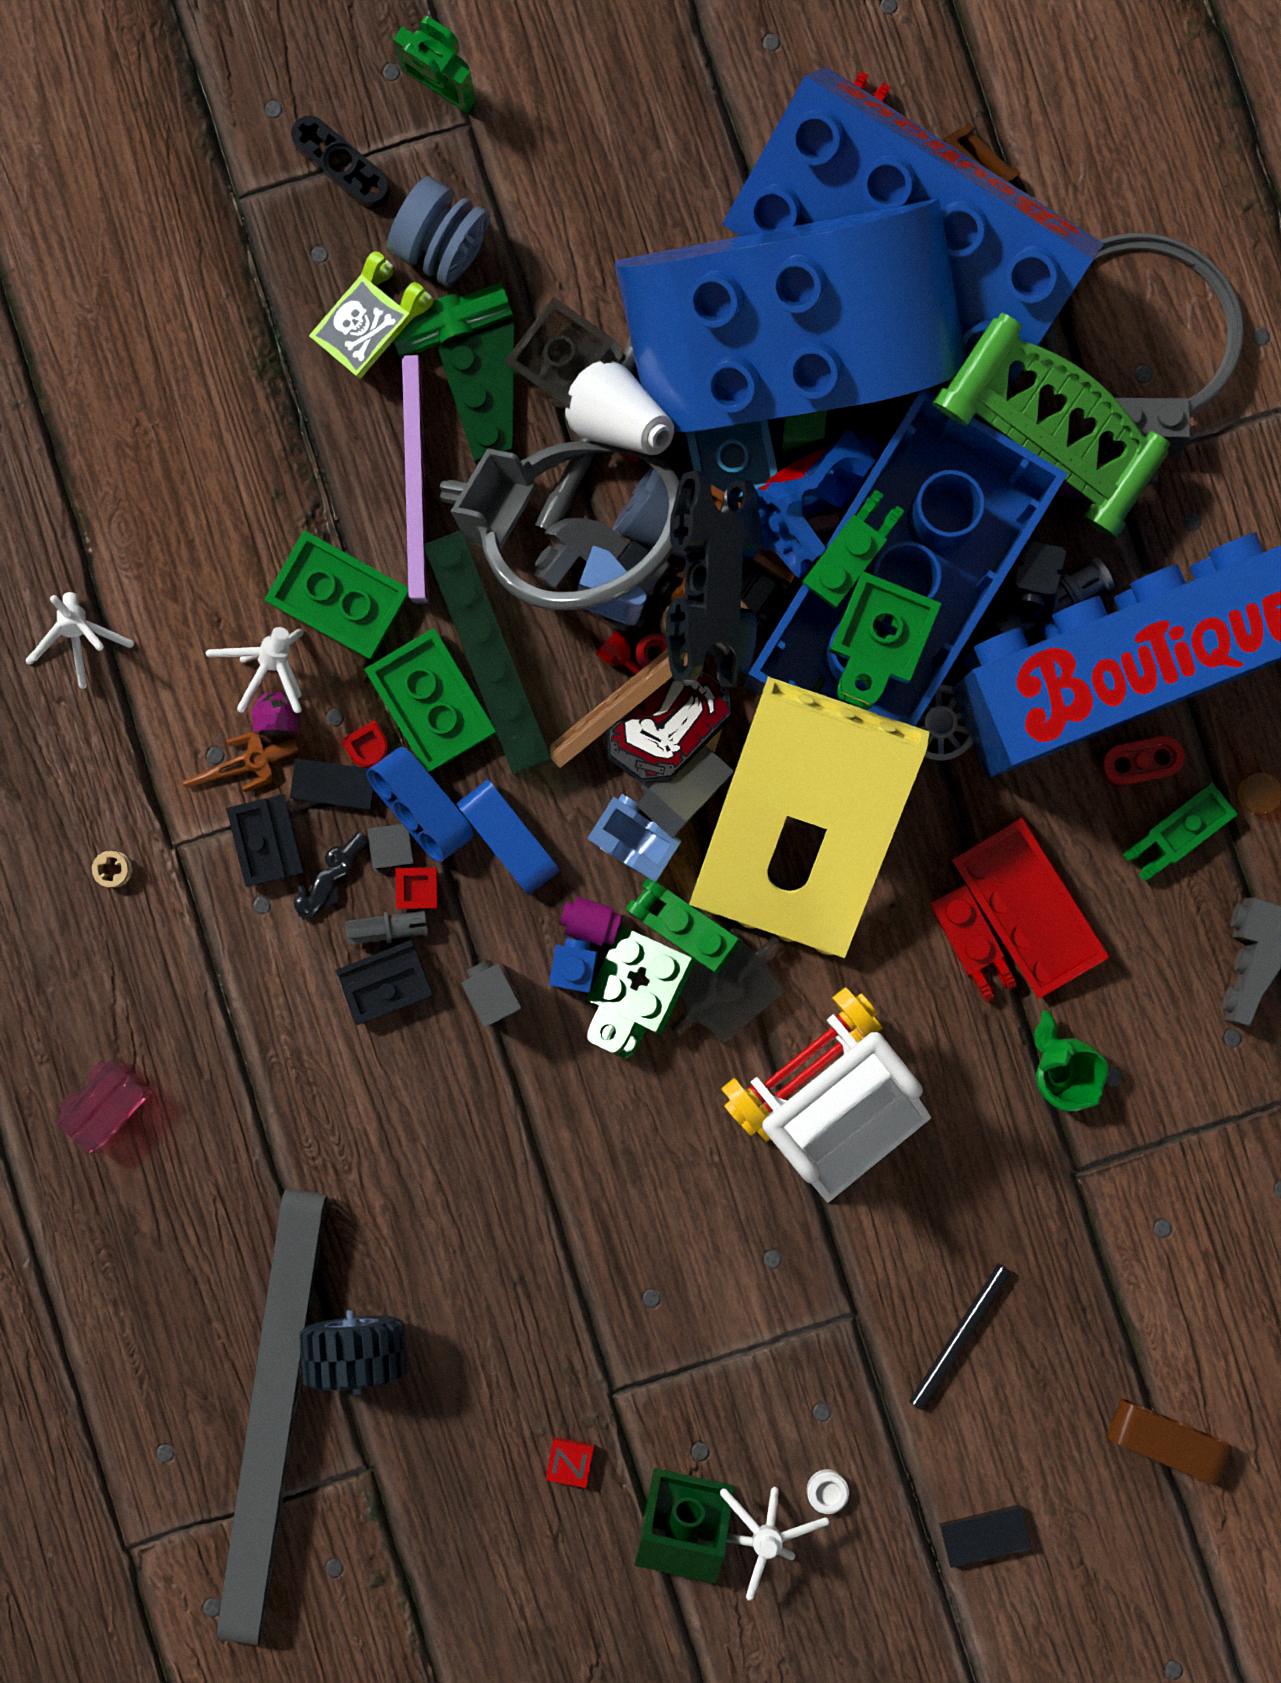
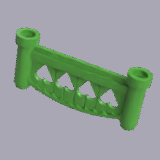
M1001 313L997 319L994 318L948 388H941L932 401V405L950 419L964 426L969 424L976 413L1009 439L1068 473L1064 481L1092 502L1082 518L1099 532L1117 540L1126 527V523L1123 520L1168 455L1167 449L1171 445L1170 442L1153 431H1150L1146 437L1143 436L1120 403L1097 380L1067 359L1042 347L1022 341L1019 338V331L1022 325L1009 315ZM1014 361H1019L1022 364L1023 371L1031 370L1034 373L1035 382L1032 387L1007 398L1009 367ZM1048 384L1051 386L1054 395H1063L1065 405L1061 411L1037 422L1039 392L1044 385ZM1079 408L1082 411L1083 418L1091 417L1094 420L1095 427L1091 434L1067 445L1069 416L1072 410ZM1109 431L1112 441H1121L1123 443L1124 451L1120 457L1097 467L1099 438L1103 432Z

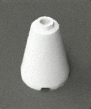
M600 361L593 363L578 375L568 393L572 396L570 409L566 407L565 416L569 427L580 437L648 455H657L669 446L674 435L672 420L626 367L613 361L606 364Z

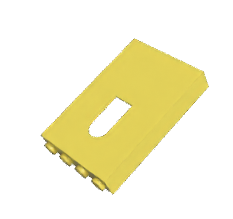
M768 677L689 905L697 907L709 915H720L735 920L744 927L758 928L776 934L784 941H796L814 947L822 954L837 955L845 958L927 751L930 732ZM787 816L827 829L808 881L803 887L792 891L778 888L771 882L768 876V867Z

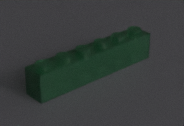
M462 530L423 544L513 775L516 777L552 763Z

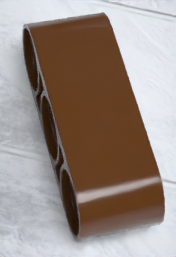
M1123 1398L1119 1402L1106 1434L1107 1439L1122 1447L1213 1485H1218L1233 1447L1215 1436Z

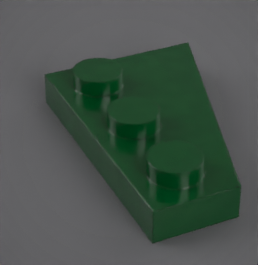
M514 322L438 346L475 464L480 462L487 448L509 453L513 452Z

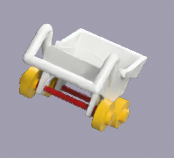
M846 987L832 997L841 1012L836 1017L833 1014L827 1019L831 1028L764 1083L756 1077L751 1081L752 1086L746 1091L735 1078L721 1088L730 1099L724 1106L737 1123L742 1125L750 1136L758 1132L766 1143L771 1139L807 1183H811L827 1203L931 1119L930 1114L919 1099L923 1092L921 1084L884 1037L878 1033L883 1028L874 1017L877 1011L862 993L855 998ZM836 1038L838 1040L836 1045L772 1096L770 1091L833 1039ZM844 1051V1055L840 1057L836 1062L829 1066L825 1071L818 1075L814 1080L807 1084L803 1089H801L788 1101L785 1100L794 1091H796L799 1087H801L805 1082H807L810 1078H812L816 1073H818L821 1069H823L827 1064H829L832 1060H834L838 1055H840Z

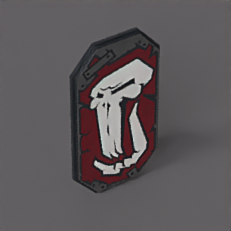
M703 670L699 674L697 681L679 682L674 681L672 676L606 732L608 760L639 783L671 781L733 718L731 691L726 687H721L717 680Z

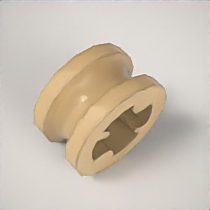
M105 851L99 854L92 865L94 879L105 887H121L129 881L133 872L129 857L117 851ZM116 858L115 864L121 865L122 871L121 874H114L113 881L107 879L109 874L103 873V865L110 864L111 859Z

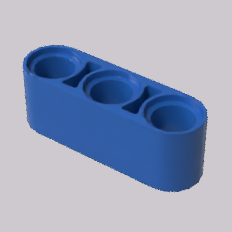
M397 748L367 770V778L372 788L433 860L437 862L444 861L473 839V830L467 819L414 755L406 748Z
M489 779L485 780L456 803L528 896L561 871Z

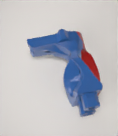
M845 430L839 441L832 446L795 461L773 475L766 485L756 489L761 520L760 546L764 551H774L797 578L806 574L812 563L820 559L826 548L805 519L836 510L837 512H844L851 506L859 489L862 488L873 465L877 463L883 453L882 448L875 439L869 435L859 440L852 430Z

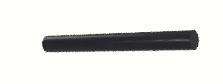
M998 1263L910 1398L909 1402L923 1411L1012 1272Z

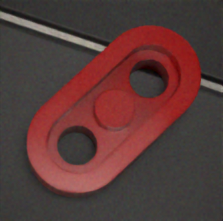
M1169 736L1154 737L1120 744L1109 749L1101 760V771L1105 779L1116 786L1146 782L1177 773L1184 763L1185 754L1181 744L1176 739ZM1158 750L1163 751L1167 756V761L1164 765H1159L1154 759V755ZM1117 759L1126 761L1127 771L1125 773H1119L1115 769V761Z

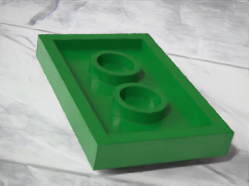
M303 530L264 601L372 661L407 600L409 591L405 585Z
M435 628L430 629L364 669L420 764L429 774L497 734V731Z

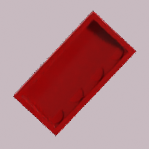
M1024 816L952 860L1038 999L1110 958V953Z

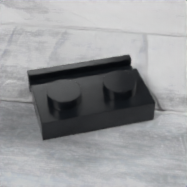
M283 793L278 796L226 808L245 887L249 888L305 873L286 794Z
M413 940L335 970L356 1025H361L434 996Z

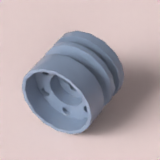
M425 176L416 184L402 204L389 232L386 248L389 253L409 265L417 264L425 256L424 274L429 277L437 274L438 282L446 287H450L462 276L475 259L489 225L490 213L481 206L473 209L472 201L467 198H462L452 207L453 190L431 176Z

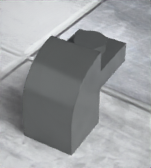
M583 518L561 520L553 524L544 533L556 545L554 547L548 546L540 554L535 563L538 568L532 576L543 585L555 588L576 560L586 566L593 545L610 551L617 559L628 545V542L607 525L595 520Z

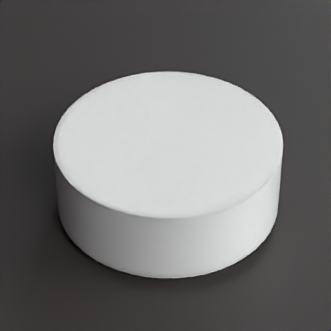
M824 1469L816 1472L808 1481L807 1496L815 1510L824 1514H833L843 1509L849 1498V1489L844 1477L840 1473Z

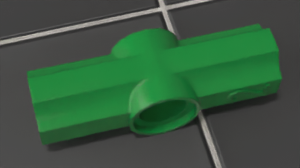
M500 282L462 297L459 294H452L434 300L432 306L427 311L412 318L393 342L400 359H402L404 356H410L438 345L442 346L473 336L476 331L514 317Z

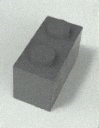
M705 745L671 781L644 783L641 789L646 793L636 806L673 838L723 786L734 771Z
M486 960L466 971L469 979L461 982L483 1027L490 1026L525 1007L503 963L493 965L491 960Z

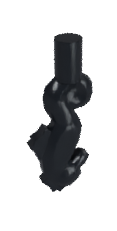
M357 831L343 847H333L326 853L325 862L329 868L317 874L309 895H307L305 886H298V896L294 899V908L298 912V917H302V920L314 918V914L325 905L329 906L338 903V887L334 886L336 881L348 877L355 868L354 858L369 843V840L362 833Z

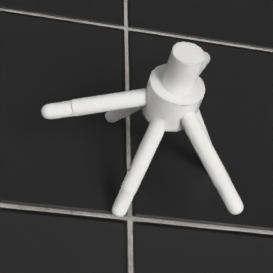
M73 592L65 593L63 595V602L56 595H52L50 601L58 609L57 622L36 649L26 658V663L31 665L37 661L60 635L71 638L79 687L85 689L87 681L80 643V636L82 634L86 636L98 651H101L104 646L95 633L128 648H132L134 642L86 620L85 610L79 606L78 594Z
M276 627L273 629L271 636L263 639L260 647L209 649L206 651V656L209 658L240 657L242 664L258 658L260 667L237 707L239 712L245 711L267 670L278 671L293 711L295 713L301 712L302 709L298 698L302 696V693L287 657L290 652L289 645L303 635L302 629H297L289 634L285 628Z
M777 1487L771 1489L767 1521L762 1526H759L727 1489L723 1488L720 1490V1495L754 1533L753 1537L727 1534L726 1542L752 1546L759 1555L746 1594L747 1600L751 1601L754 1599L767 1559L777 1555L789 1560L795 1559V1554L783 1547L782 1543L829 1525V1519L826 1517L780 1533L775 1527L779 1495Z

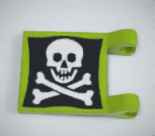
M377 251L372 252L368 256L359 278L309 335L359 379L364 376L412 318L427 311L433 304V297L416 282L411 283L406 288L400 306L378 289L376 285L388 280L393 275L395 268L386 260L385 256Z

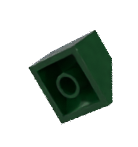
M654 1468L641 1524L634 1566L716 1584L724 1559L731 1507L720 1495V1490L725 1488L733 1496L734 1485Z

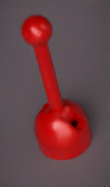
M618 631L595 654L610 666L625 665L635 675L642 670L630 659V644Z

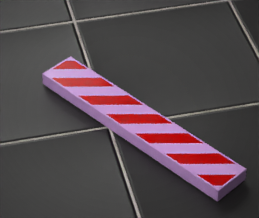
M413 355L402 358L409 598L414 604H429L423 374L419 356Z

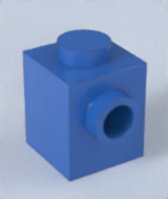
M566 938L565 946H555L549 986L590 993L598 953L589 951L590 942Z

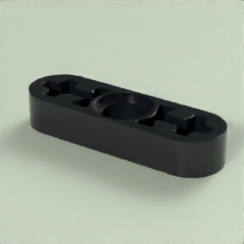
M303 116L294 123L291 136L298 152L349 196L368 209L379 208L387 202L390 195V187L385 174L316 116ZM317 129L316 133L320 142L326 146L323 153L320 147L311 140L304 144L303 132L307 130L313 133ZM337 153H346L352 158L351 166L344 172H336L330 168V160ZM359 170L361 177L369 184L378 181L379 193L375 195L369 192L366 196L364 195L365 190L362 183L355 178Z

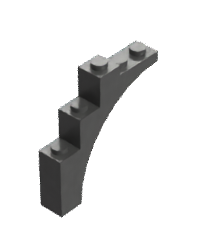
M1257 898L1243 899L1242 904L1238 903L1231 917L1230 925L1235 928L1232 938L1245 941L1247 945L1246 948L1242 947L1237 954L1234 970L1238 971L1234 987L1230 986L1226 991L1222 1009L1226 1011L1224 1020L1248 1026L1252 1022L1262 995L1281 969V906Z

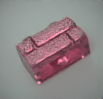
M118 1058L112 1059L108 1063L104 1060L98 1062L87 1074L86 1079L90 1083L80 1094L74 1090L58 1107L62 1114L56 1119V1124L91 1155L98 1153L154 1092L146 1082Z

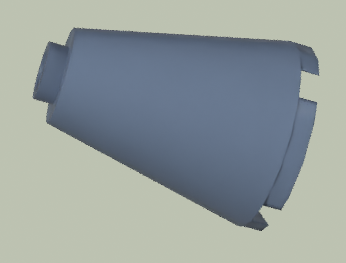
M650 467L632 492L634 495L628 505H624L612 530L619 534V536L653 548L660 538L668 518L669 498L661 476L653 467ZM673 549L671 555L686 560V552Z

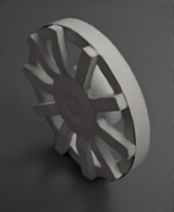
M940 685L935 693L936 707L931 708L928 704L925 709L927 714L925 716L922 715L919 721L924 722V726L919 728L930 732L927 747L933 738L938 741V754L926 751L924 757L936 761L953 759L964 753L973 743L972 737L969 735L961 746L953 735L954 731L968 734L966 727L957 725L958 719L962 717L960 713L955 714L952 710L956 705L954 697L947 707L942 706L941 692L953 694V686ZM944 738H948L956 748L955 751L944 754Z

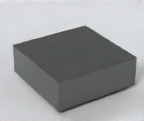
M403 824L367 829L374 870L414 864L411 835Z

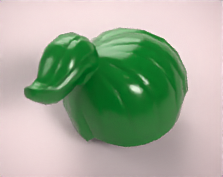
M1048 1010L1042 1011L1040 1013L1041 1022L1034 1031L1035 1047L1042 1053V1059L1036 1072L1037 1088L1042 1097L1052 1106L1063 1111H1078L1099 1105L1100 1098L1103 1095V1087L1108 1077V1064L1099 1050L1085 1041L1077 1040L1076 1038L1060 1039L1058 1026Z

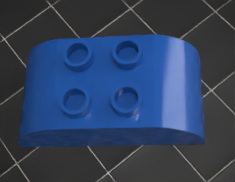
M939 199L624 258L614 263L639 382L672 420L674 432L707 430L882 401L920 391L950 380L956 376L966 361Z

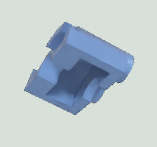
M621 794L619 799L613 797L587 839L628 867L635 869L648 879L656 882L680 845L681 840L675 836L671 838L653 820L651 822L639 814L641 809L636 806L637 802Z

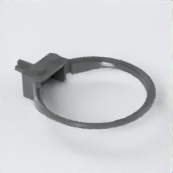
M1128 233L1102 239L1100 241L1104 245L1093 262L1110 254L1134 250L1151 251L1171 256L1198 272L1212 287L1222 305L1227 325L1225 353L1216 374L1199 393L1190 399L1115 398L1131 417L1143 436L1146 437L1150 431L1161 435L1171 444L1167 449L1168 455H1180L1190 438L1189 419L1203 410L1217 397L1238 364L1244 334L1243 317L1238 298L1226 276L1208 257L1179 240L1148 233ZM1054 320L1043 337V343L1046 350L1060 356L1056 343ZM1109 431L1101 434L1098 446L1099 454L1122 455L1124 451L1123 443L1121 441H1112ZM1158 470L1146 487L1149 484H1158Z
M576 441L553 445L534 453L522 461L513 453L487 448L467 483L454 480L441 482L439 487L442 492L439 495V500L454 505L451 513L467 542L482 545L485 557L495 577L511 595L532 606L567 611L590 608L617 599L640 586L664 564L674 549L670 542V519L680 481L671 467L656 455H648L594 441ZM616 452L640 458L657 471L665 483L669 498V511L665 527L651 551L636 566L620 577L587 590L553 592L533 587L514 574L503 560L500 549H502L537 488L536 483L532 481L550 468L584 455Z

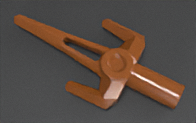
M253 732L228 739V746L248 743V751L215 768L184 780L183 786L188 788L220 778L255 771L259 778L244 785L242 788L244 792L252 791L272 783L274 773L270 763L300 753L298 743L294 737L265 748L262 738ZM245 761L246 765L244 767L224 773L221 772L224 768Z

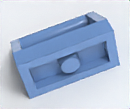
M593 545L577 591L603 585L620 577L627 571L610 551ZM638 586L617 599L598 606L585 608V610L626 625H635L644 606L646 594Z

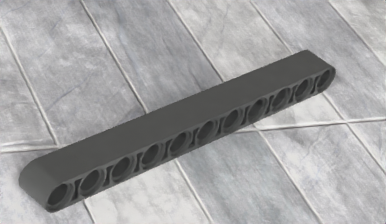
M285 1189L282 1197L218 1619L217 1640L259 1645L263 1634L302 1376L299 1333L308 1327L310 1323L327 1208V1194Z

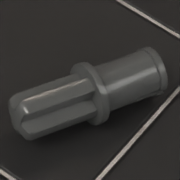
M425 909L388 915V911H386L384 916L348 920L345 924L347 941L349 944L387 940L389 944L392 943V939L419 935L427 936Z

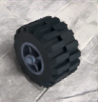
M347 1310V1318L318 1322L309 1325L299 1333L302 1377L305 1386L317 1390H352L353 1395H360L361 1388L388 1384L408 1373L404 1321L395 1317L379 1315L355 1317V1310Z

